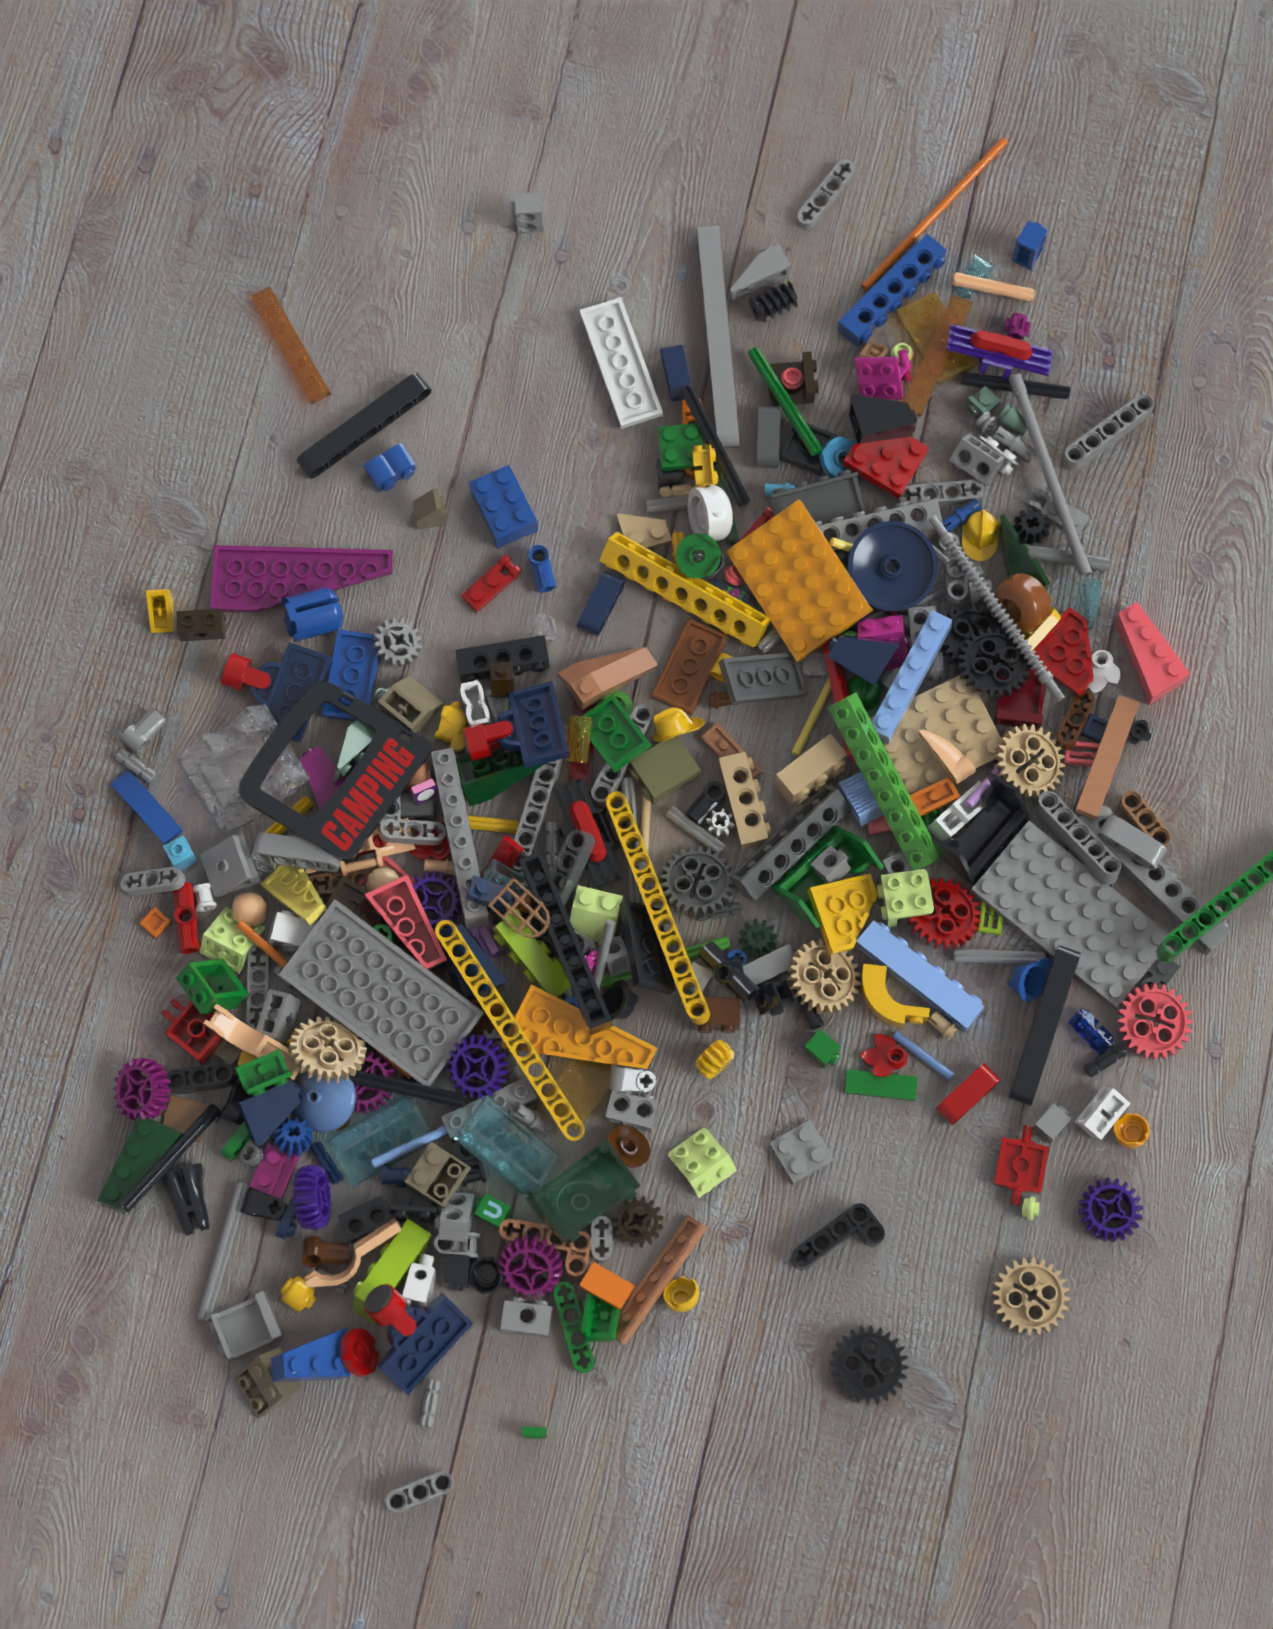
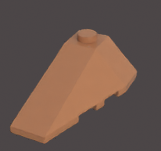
M642 647L579 661L560 671L557 675L580 710L584 711L658 667V664L648 649Z

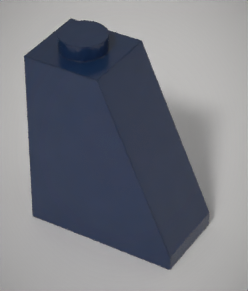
M841 635L838 639L834 637L827 649L830 650L829 658L875 685L900 644L893 641Z
M287 1079L288 1082L281 1086L275 1087L272 1085L265 1088L266 1092L253 1097L251 1094L236 1101L253 1145H262L301 1102L299 1098L301 1090L297 1082L293 1083L292 1080Z

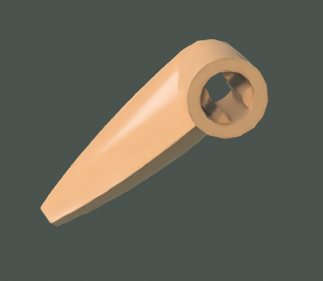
M926 730L919 731V735L954 784H959L976 772L970 759L950 742Z

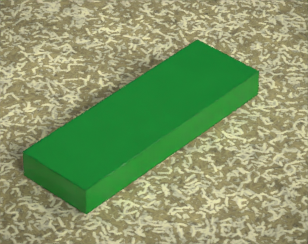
M847 1069L845 1094L915 1101L917 1077L890 1074L886 1077H877L873 1075V1072Z

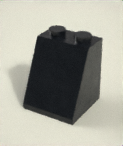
M861 395L850 396L848 414L858 444L909 437L915 432L914 423H917L915 411L910 410L909 403Z

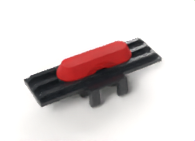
M583 778L554 788L553 792L566 821V824L560 826L559 829L561 837L566 839L571 831L579 830L592 834L595 839L594 848L585 865V871L592 888L594 889L623 878L612 851L619 847L620 843L615 839L605 815L607 813L605 807L595 809ZM595 818L598 819L606 842H603L599 829L594 820ZM582 836L579 838L578 841L579 846H581L583 843Z

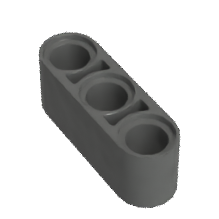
M758 406L756 467L778 468L780 406Z

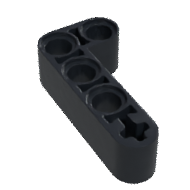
M857 1203L796 1247L791 1256V1263L798 1270L808 1269L856 1232L867 1246L876 1247L882 1243L885 1230L865 1204ZM861 1210L865 1213L866 1218L863 1221H857L853 1217V1212ZM842 1224L846 1227L847 1232L844 1235H837L834 1232V1226ZM875 1229L880 1233V1238L878 1240H871L868 1238L867 1232ZM818 1238L825 1239L828 1243L827 1248L818 1249L815 1246V1240ZM809 1245L813 1253L807 1256L806 1263L804 1261L798 1262V1253L801 1255L806 1254L809 1251V1247H807Z

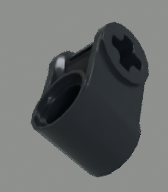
M470 1139L460 1141L457 1146L458 1159L471 1167L462 1181L463 1187H466L468 1183L477 1181L487 1182L477 1144ZM466 1145L474 1147V1153L469 1157L461 1154L462 1148Z
M247 1189L241 1213L281 1221L288 1205L279 1197ZM278 1205L281 1207V1211H272L273 1207Z

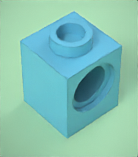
M184 835L163 846L173 866L177 867L180 871L198 862Z

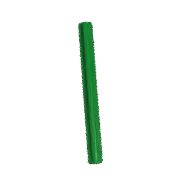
M758 347L750 349L748 351L749 358L812 456L820 454L822 451L821 445Z

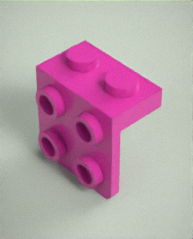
M903 615L858 621V637L893 641L900 644L884 671L893 670L897 667L900 669L908 655L904 636Z

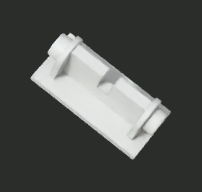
M979 437L983 440V443L1006 457L998 470L1001 474L1009 475L1013 471L1011 465L1013 463L1019 465L1015 461L1017 456L1007 449L1004 452L997 447L999 443L992 437Z

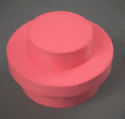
M797 368L786 369L781 377L782 384L791 390L799 388L803 383L802 372Z
M734 564L725 568L724 576L728 583L739 586L744 582L743 577Z

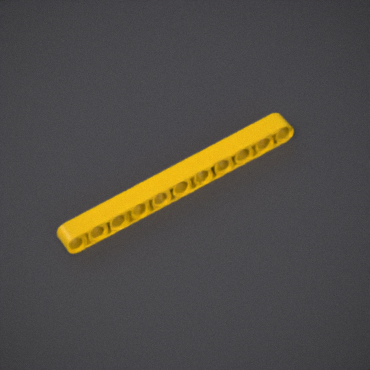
M612 792L606 798V805L686 1012L693 1023L702 1025L709 1020L710 1010L629 803L623 793ZM615 802H623L620 808H613ZM623 822H631L628 828H620ZM632 842H639L635 849H629L628 846ZM640 862L647 863V866L644 869H636V866ZM650 882L655 883V886H654L653 889H651V890H645V889H644V887H645V885H646L647 883H650ZM656 903L663 904L659 911L652 910ZM671 924V928L667 932L660 931L662 925ZM671 945H679L678 951L674 953L668 952ZM685 965L688 967L685 973H676L679 966ZM694 986L696 988L693 994H684L687 987ZM698 1007L704 1008L702 1015H693L694 1009Z
M449 920L440 921L435 928L439 941L564 1136L571 1141L580 1140L585 1134V1128L455 924ZM449 925L453 928V933L450 937L444 938L440 934L441 928ZM458 945H462L466 949L462 957H455L453 955V949ZM469 965H476L478 967V974L475 977H468L466 975V968ZM481 985H489L491 987L489 996H479L478 989ZM496 1004H500L504 1008L503 1014L499 1017H494L491 1014V1009ZM508 1024H513L517 1028L516 1034L512 1037L504 1035V1028ZM521 1044L529 1046V1053L525 1057H520L516 1053L517 1047ZM533 1064H539L542 1067V1073L538 1077H533L529 1073V1068ZM545 1084H552L555 1087V1093L551 1097H545L542 1094V1088ZM558 1104H565L568 1108V1112L564 1117H558L555 1114V1107ZM571 1124H578L581 1128V1132L577 1137L568 1135L567 1129Z

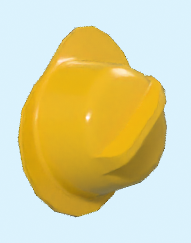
M981 510L972 514L966 524L963 525L962 548L970 559L985 561L996 552L998 525L993 515L986 512V510Z
M668 708L653 717L656 728L653 740L662 742L677 735L697 730L705 724V720L698 717L689 718L679 708Z

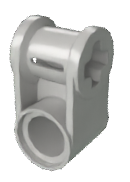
M611 1065L608 1088L610 1090L646 1092L652 1090L656 1084V1077L651 1071Z
M469 1232V1250H467L468 1242L451 1241L452 1245L449 1249H440L438 1246L441 1240L439 1239V1234L435 1237L434 1247L440 1256L460 1255L470 1256L471 1259H478L477 1239L480 1238V1234Z

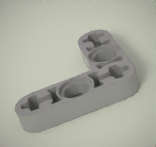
M400 796L392 806L395 809V813L391 815L386 814L378 825L379 837L388 843L439 845L446 836V828L439 822L401 820ZM387 827H391L392 835L388 834ZM410 827L415 828L418 831V836H409L406 829ZM432 830H436V833L439 834L438 837H434V834L431 833Z

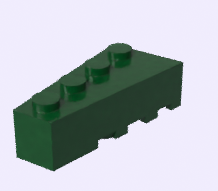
M139 1114L98 1201L102 1205L124 1214L125 1211L120 1207V1201L183 1133L148 1117L142 1119Z

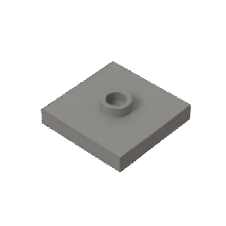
M238 835L230 836L200 855L214 897H220L252 878Z

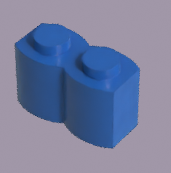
M402 443L391 447L383 454L363 465L365 472L378 492L391 490L398 480L409 479L416 470L414 461Z

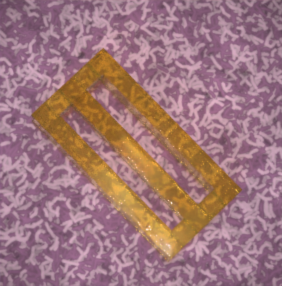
M569 715L567 745L570 757L565 758V761L588 762L592 717Z

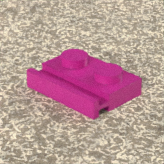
M267 1143L263 1153L264 1156H262L263 1160L261 1159V1163L257 1167L250 1188L283 1200L300 1157L292 1154L289 1158L287 1152L280 1155L279 1148H275L274 1145Z

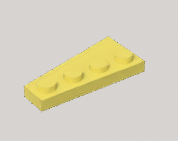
M280 865L276 868L275 872H272L260 883L265 891L309 925L319 919L327 910L304 868Z

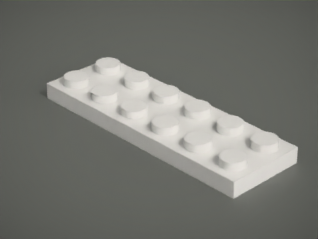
M622 298L581 309L580 316L621 429L663 416L662 408Z

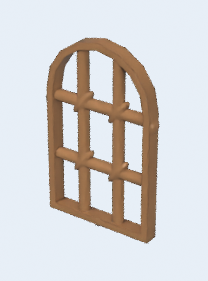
M515 878L488 905L516 933L526 938L539 937L549 927L550 915L543 902L534 897ZM514 882L525 891L521 897L509 888ZM506 891L515 898L516 902L512 906L508 905L501 898ZM527 894L539 903L535 910L524 902ZM497 900L508 910L504 915L493 907ZM519 903L530 911V915L526 920L516 912L515 908ZM542 907L546 912L547 921L538 915V911ZM511 912L522 923L518 928L506 919ZM533 916L545 925L540 932L530 925L529 921ZM526 925L534 935H526L520 931Z

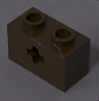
M222 608L176 611L177 634L181 641L226 639L225 615Z

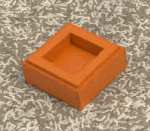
M154 906L139 924L157 940L172 924V921Z

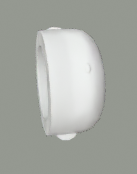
M712 484L707 488L696 487L691 489L688 496V516L693 534H706L715 541L726 538L732 528L733 513L730 500L724 490Z

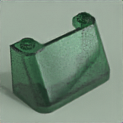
M607 1139L529 1195L525 1200L562 1243L567 1240L570 1244L581 1236L579 1231L612 1206L622 1199L628 1202L637 1195L635 1190L640 1187V1184Z

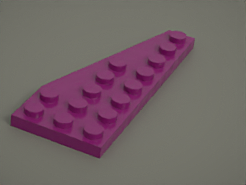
M214 545L210 609L222 608L223 612L257 613L281 606L282 598L324 587L335 591L393 574L394 552L393 550Z

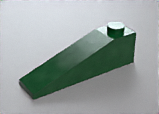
M1004 514L1001 515L997 525L1008 578L1015 574H1027L1036 578L1047 591L1050 581L1036 558L1030 559L1029 548L1026 544L1018 542V533Z
M497 749L496 753L492 754V756L475 761L469 759L468 755L456 759L458 773L469 806L493 799L546 764L525 768L521 751L505 752V749Z

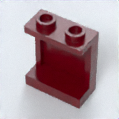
M1036 670L1028 671L1030 676L1028 680H1025L1024 687L1019 686L1018 693L1012 691L1009 698L1003 693L1000 700L997 698L995 725L1017 726L1019 728L1026 724L1028 728L1033 724L1035 730L1042 726L1046 685L1041 684L1038 680L1039 675H1035ZM1000 674V680H1006L1005 676Z

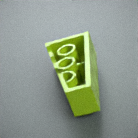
M516 909V912L521 916L522 914ZM513 913L506 917L516 928L522 924ZM504 919L492 930L495 934L492 936L500 947L504 945L508 949V957L515 965L519 963L523 967L524 971L522 973L530 983L534 981L539 989L557 998L570 988L561 964L556 958L552 959L549 956L551 952L541 940L537 941L535 938H526L516 933ZM526 925L520 931L526 935H534Z
M407 1219L404 1225L399 1224L401 1231L393 1236L395 1238L390 1244L386 1243L379 1254L381 1255L377 1263L373 1262L366 1272L368 1276L365 1281H359L353 1290L355 1294L353 1311L376 1326L378 1324L364 1310L366 1297L374 1288L383 1284H389L394 1289L402 1287L409 1274L407 1270L411 1267L412 1263L417 1264L420 1255L424 1253L431 1241L432 1234Z

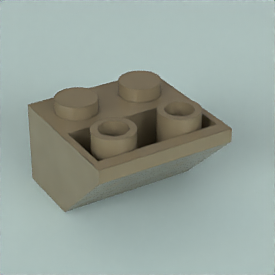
M411 676L393 684L378 701L379 708L383 713L417 734L444 705L441 700Z
M431 1142L404 1182L407 1187L425 1199L445 1208L471 1167Z
M279 1347L259 1355L234 1377L257 1419L287 1402L303 1389L299 1381L272 1382L271 1358L282 1353Z

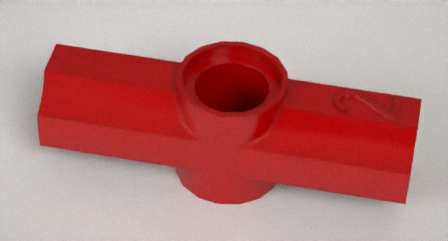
M185 882L180 889L173 891L174 917L177 923L180 953L192 954L200 951L198 917L196 915L193 883ZM184 915H192L189 921H181Z

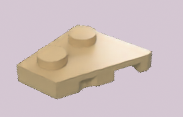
M621 513L616 514L622 535L651 550L672 543L665 520Z

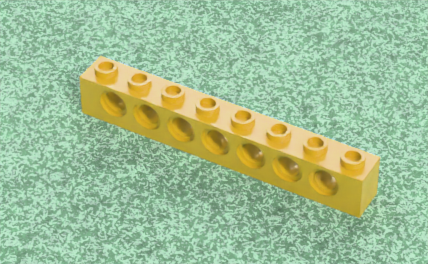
M619 532L614 533L608 538L599 559L607 568L622 573L627 579L636 581L643 585L646 590L661 595L664 600L677 604L685 612L693 613L700 617L703 622L718 627L724 634L734 636L746 646L754 648L762 640L771 620L767 615L701 578H692L685 575L678 565ZM624 556L629 559V562L624 559ZM643 566L647 568L648 573L644 571ZM662 577L667 580L668 584L663 581ZM681 588L685 589L687 594L683 593ZM701 599L706 602V605L701 602ZM720 610L724 611L726 616L722 615ZM739 621H742L746 627H743Z

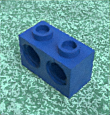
M1028 220L1016 240L1011 261L1031 271L1043 251L1048 230L1041 224Z

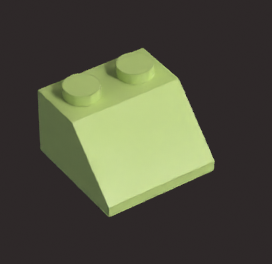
M578 886L570 917L572 927L590 936L594 942L600 943L606 921L612 920L615 922L612 938H614L621 914L619 904L623 902V896Z

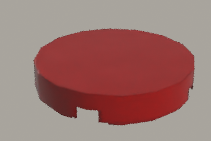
M363 1328L347 1331L343 1335L340 1344L341 1359L346 1369L356 1377H364L373 1373L379 1360L378 1349L375 1350L373 1345L376 1342L372 1335Z

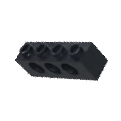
M545 635L455 650L460 681L465 683L485 678L490 680L489 663H497L503 657L509 659L508 662L512 661L514 676L522 675L523 672L527 671L543 672L546 668H550ZM523 654H529L531 655V658L527 661H523L520 659V656ZM479 661L487 663L483 668H477L475 664Z

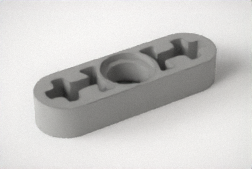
M167 867L128 873L122 878L120 885L122 890L128 895L138 896L178 890L184 885L186 878L184 873L177 867ZM151 878H158L153 886H148Z

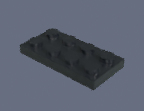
M624 900L619 906L633 986L665 994L673 993L675 991L674 979L646 906ZM652 907L653 911L660 910L659 908ZM664 925L660 928L662 932H665Z

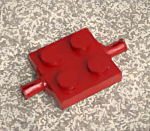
M1023 1125L1021 1139L1014 1140L1004 1137L1001 1139L993 1185L1006 1187L1012 1191L1010 1205H1014L1015 1202V1206H1020L1021 1193L1041 1194L1049 1147L1038 1145L1031 1141L1032 1126L1028 1128V1125Z

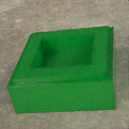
M522 1427V1437L524 1439H546L547 1427Z

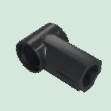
M711 781L706 784L704 791L685 812V815L701 826L711 815L712 811L724 802V786L718 781ZM717 789L721 794L717 798H712L708 795L709 792Z

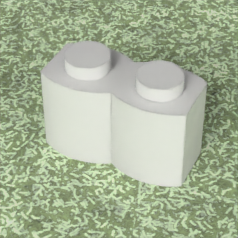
M475 680L461 684V697L466 710L468 725L473 726L483 723L486 726L491 724L480 682Z

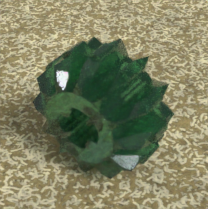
M754 919L753 926L746 922V930L742 929L739 931L742 938L738 939V943L744 945L742 947L743 952L750 950V958H753L755 953H758V958L763 956V951L765 954L771 953L770 948H776L777 946L774 940L778 938V935L772 933L774 930L773 925L766 928V920H763L762 924L758 925V920ZM758 935L762 936L758 943L754 942V938Z

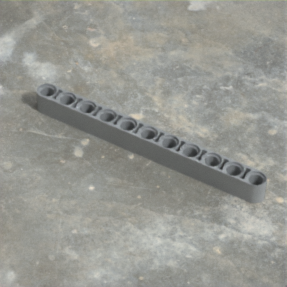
M719 225L697 227V242L715 432L723 447L739 446V430Z

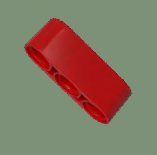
M984 1063L935 1109L953 1126L1001 1080Z

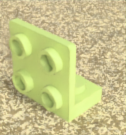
M225 907L203 934L199 953L212 960L224 959L232 970L241 973L245 967L247 953L255 943L236 927L238 922L233 919V910ZM261 924L250 926L260 936L265 931V926Z

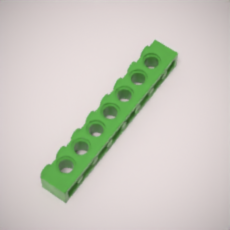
M855 692L829 706L828 709L912 871L919 870L939 858V854L931 840L932 837L857 693Z

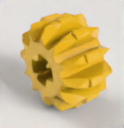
M721 1039L716 1040L699 1056L695 1067L702 1076H705L708 1080L713 1079L730 1063L734 1057V1052L727 1043H724Z

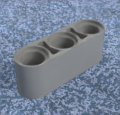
M1112 814L1109 815L1098 832L1101 840L1151 870L1157 868L1167 852V848L1163 844Z
M791 944L785 945L742 966L744 973L760 988L761 984L768 981L773 982L790 973L787 971V968L792 965L789 960L795 957L793 955L795 951Z
M437 1472L391 1491L386 1496V1506L393 1513H404L451 1493L455 1485L454 1479L447 1472ZM440 1477H447L449 1479V1486L445 1490L437 1488L436 1483ZM418 1486H424L427 1490L426 1496L423 1499H416L414 1497V1490ZM396 1495H400L404 1499L402 1507L398 1509L393 1508L391 1505V1500Z

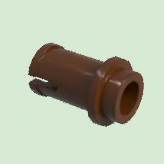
M715 691L709 695L710 707L716 710L722 706L738 705L730 703L727 692L716 693Z

